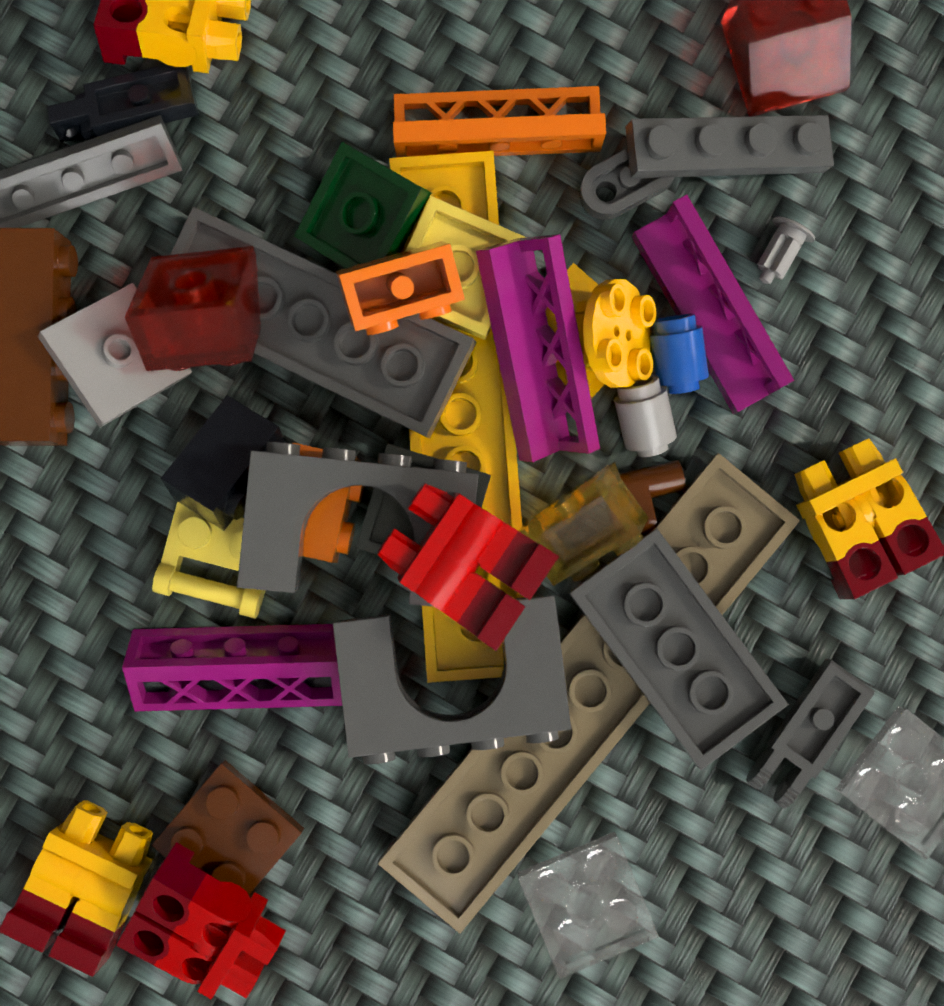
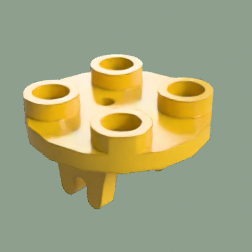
M626 279L605 280L594 288L589 300L577 302V314H585L583 320L584 348L586 354H583L585 369L593 371L598 380L610 388L631 387L637 381L649 379L653 372V358L650 353L649 335H651V326L656 320V306L650 295H640L638 289Z

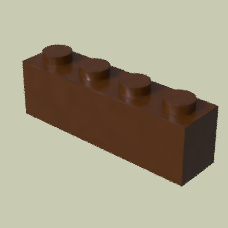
M0 228V445L67 446V433H72L74 428V408L72 403L68 402L69 382L38 338L40 331L77 312L75 301L70 297L71 277H75L78 271L77 252L72 242L55 228Z

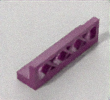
M687 194L675 200L664 216L633 233L632 239L675 314L694 313L696 324L703 327L708 371L733 415L795 381Z
M560 234L517 238L476 250L519 461L535 462L558 451L590 454L600 449ZM536 250H543L547 271L545 279L537 270L534 255ZM547 307L555 314L558 328L556 333L548 325L545 312ZM557 360L566 370L568 380L566 385L558 377ZM566 412L575 420L578 436L569 435Z
M333 624L133 629L122 665L134 712L342 706ZM309 677H331L332 687L312 688L303 681ZM254 679H269L276 683L277 686L273 689H259L250 684V682ZM200 680H214L225 687L222 690L208 691L197 685ZM143 682H161L172 689L169 692H146Z

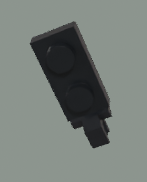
M167 64L83 84L84 92L76 95L75 100L47 106L50 125L61 142L81 139L90 140L161 115L164 123L199 115L188 67H174Z

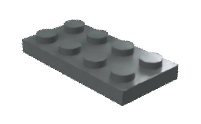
M657 528L651 530L568 592L700 770H703L789 705Z

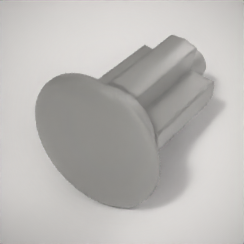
M778 216L772 219V222L778 228L757 263L759 265L758 268L763 271L759 279L764 284H771L774 277L783 280L804 241H815L814 234L808 228L786 217Z

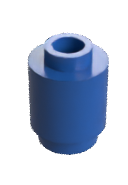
M679 314L656 319L653 324L654 333H651L649 337L655 375L659 377L660 386H667L668 393L670 394L687 393L700 389L699 381L708 378L709 372L703 327L696 324L695 314Z

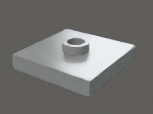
M133 283L40 331L38 335L39 340L100 428L187 378L192 373Z

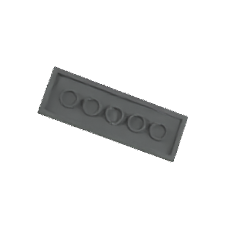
M195 207L192 208L148 302L429 439L477 343L473 338L431 318L420 320L419 314L397 319L399 326L383 333L367 335L365 329L355 331L350 322L337 274Z

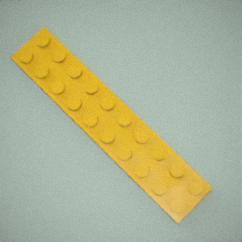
M493 150L389 158L391 170L431 192L430 196L499 225ZM424 209L422 210L401 252L406 251ZM431 318L473 338L477 343L431 438L429 439L409 429L410 451L437 459L467 462V468L490 474L491 478L482 508L523 534L516 443L492 328L486 340H483L438 319ZM481 567L477 569L476 573L515 599L524 598V596ZM422 606L427 683L498 678L502 676L504 663L502 643L497 651H495L437 608Z

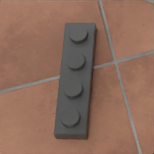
M161 115L1 170L0 228H19L182 171L181 160Z
M828 115L631 119L625 126L631 178L825 173L834 166Z

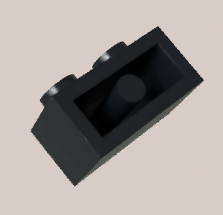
M227 395L160 479L174 500L225 531L233 519L238 520L245 513L251 451L266 452L267 442L285 443L279 426Z

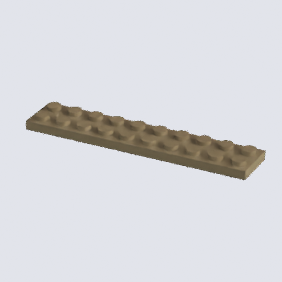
M717 453L713 455L660 519L656 528L723 615L800 520L721 454ZM583 613L560 640L571 730L558 731L559 739L550 742L527 743L526 735L504 738L505 745L496 749L472 750L471 747L379 858V866L459 934L650 704Z

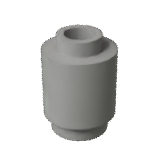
M651 374L649 379L637 381L631 387H618V396L615 397L614 402L625 448L629 451H637L640 457H651L666 452L669 448L668 444L677 438L667 388L660 386L659 377Z

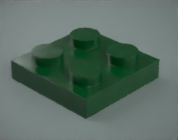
M341 142L294 237L344 268L398 254L401 252L432 193Z

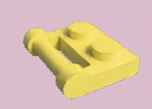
M177 501L161 563L153 579L152 591L166 596H170L172 592L233 607L239 609L240 615L256 619L266 590L237 588L236 586L180 572L183 557L239 571L244 518L233 519L225 531Z

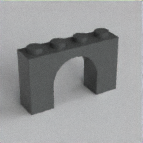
M267 442L266 452L251 451L237 588L287 593L298 591L300 587L304 537L308 520L315 507L325 497L339 489L350 486H369L391 495L401 504L409 516L413 528L414 541L420 544L432 525L407 509L422 484L426 483L441 489L451 496L454 492L460 493L476 504L479 474L466 473L467 462L434 459L433 469L411 467V456L379 453L377 464L355 461L356 451L323 447L322 458L299 456L300 445ZM409 589L408 604L433 606Z
M550 594L533 596L531 600L525 597L516 598L525 606V609L502 642L504 663L500 681L495 691L484 703L477 708L460 714L449 715L432 712L420 706L408 695L398 675L391 614L334 622L333 629L348 758L362 756L363 764H380L395 760V752L417 749L418 757H435L450 753L449 745L471 742L472 750H489L503 747L505 745L504 738L526 735L527 743H544L559 739L558 731L571 730L555 596Z

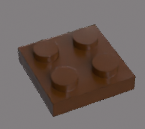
M225 760L151 846L166 858L174 844L178 842L195 853L190 864L220 882H232L241 886L250 895L305 828Z

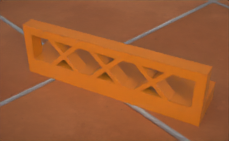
M599 86L394 94L395 122H393V137L396 157L491 150L494 151V156L601 152L606 136L605 113L600 112ZM588 102V114L556 115L566 103ZM543 104H553V105H552V107H551L550 109H548V108H547L546 106H544ZM515 105H529L540 115L505 117ZM492 106L502 107L498 111H496ZM465 107H478L489 117L454 119ZM440 108H451V109H450L447 113H445V112L442 111ZM427 109L438 120L405 121V110Z

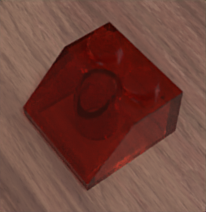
M847 0L730 1L721 24L749 117L844 92L850 87L851 12Z
M253 246L151 257L125 315V320L146 371L165 369L181 371L195 366L215 364L232 366L241 362L252 361L261 331L257 263Z

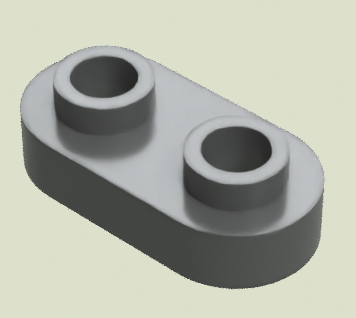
M628 148L587 171L581 183L579 198L582 207L589 215L600 220H610L661 194L671 186L675 177L631 178ZM600 188H608L613 192L614 199L608 202L601 201L597 197L596 191Z

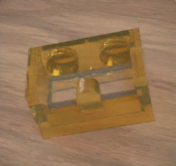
M614 461L531 515L519 532L559 556L547 574V578L555 586L569 576L574 582L583 579L600 565L597 559L612 550L616 556H619L632 549L643 539L641 532L649 517L622 481Z

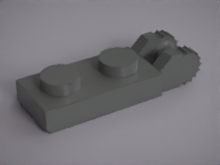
M825 659L766 745L769 747L755 761L747 775V783L755 789L762 788L771 778L781 761L786 758L796 767L790 770L778 785L773 795V800L783 809L789 807L797 799V796L802 792L811 777L816 779L873 697L875 691L834 661Z

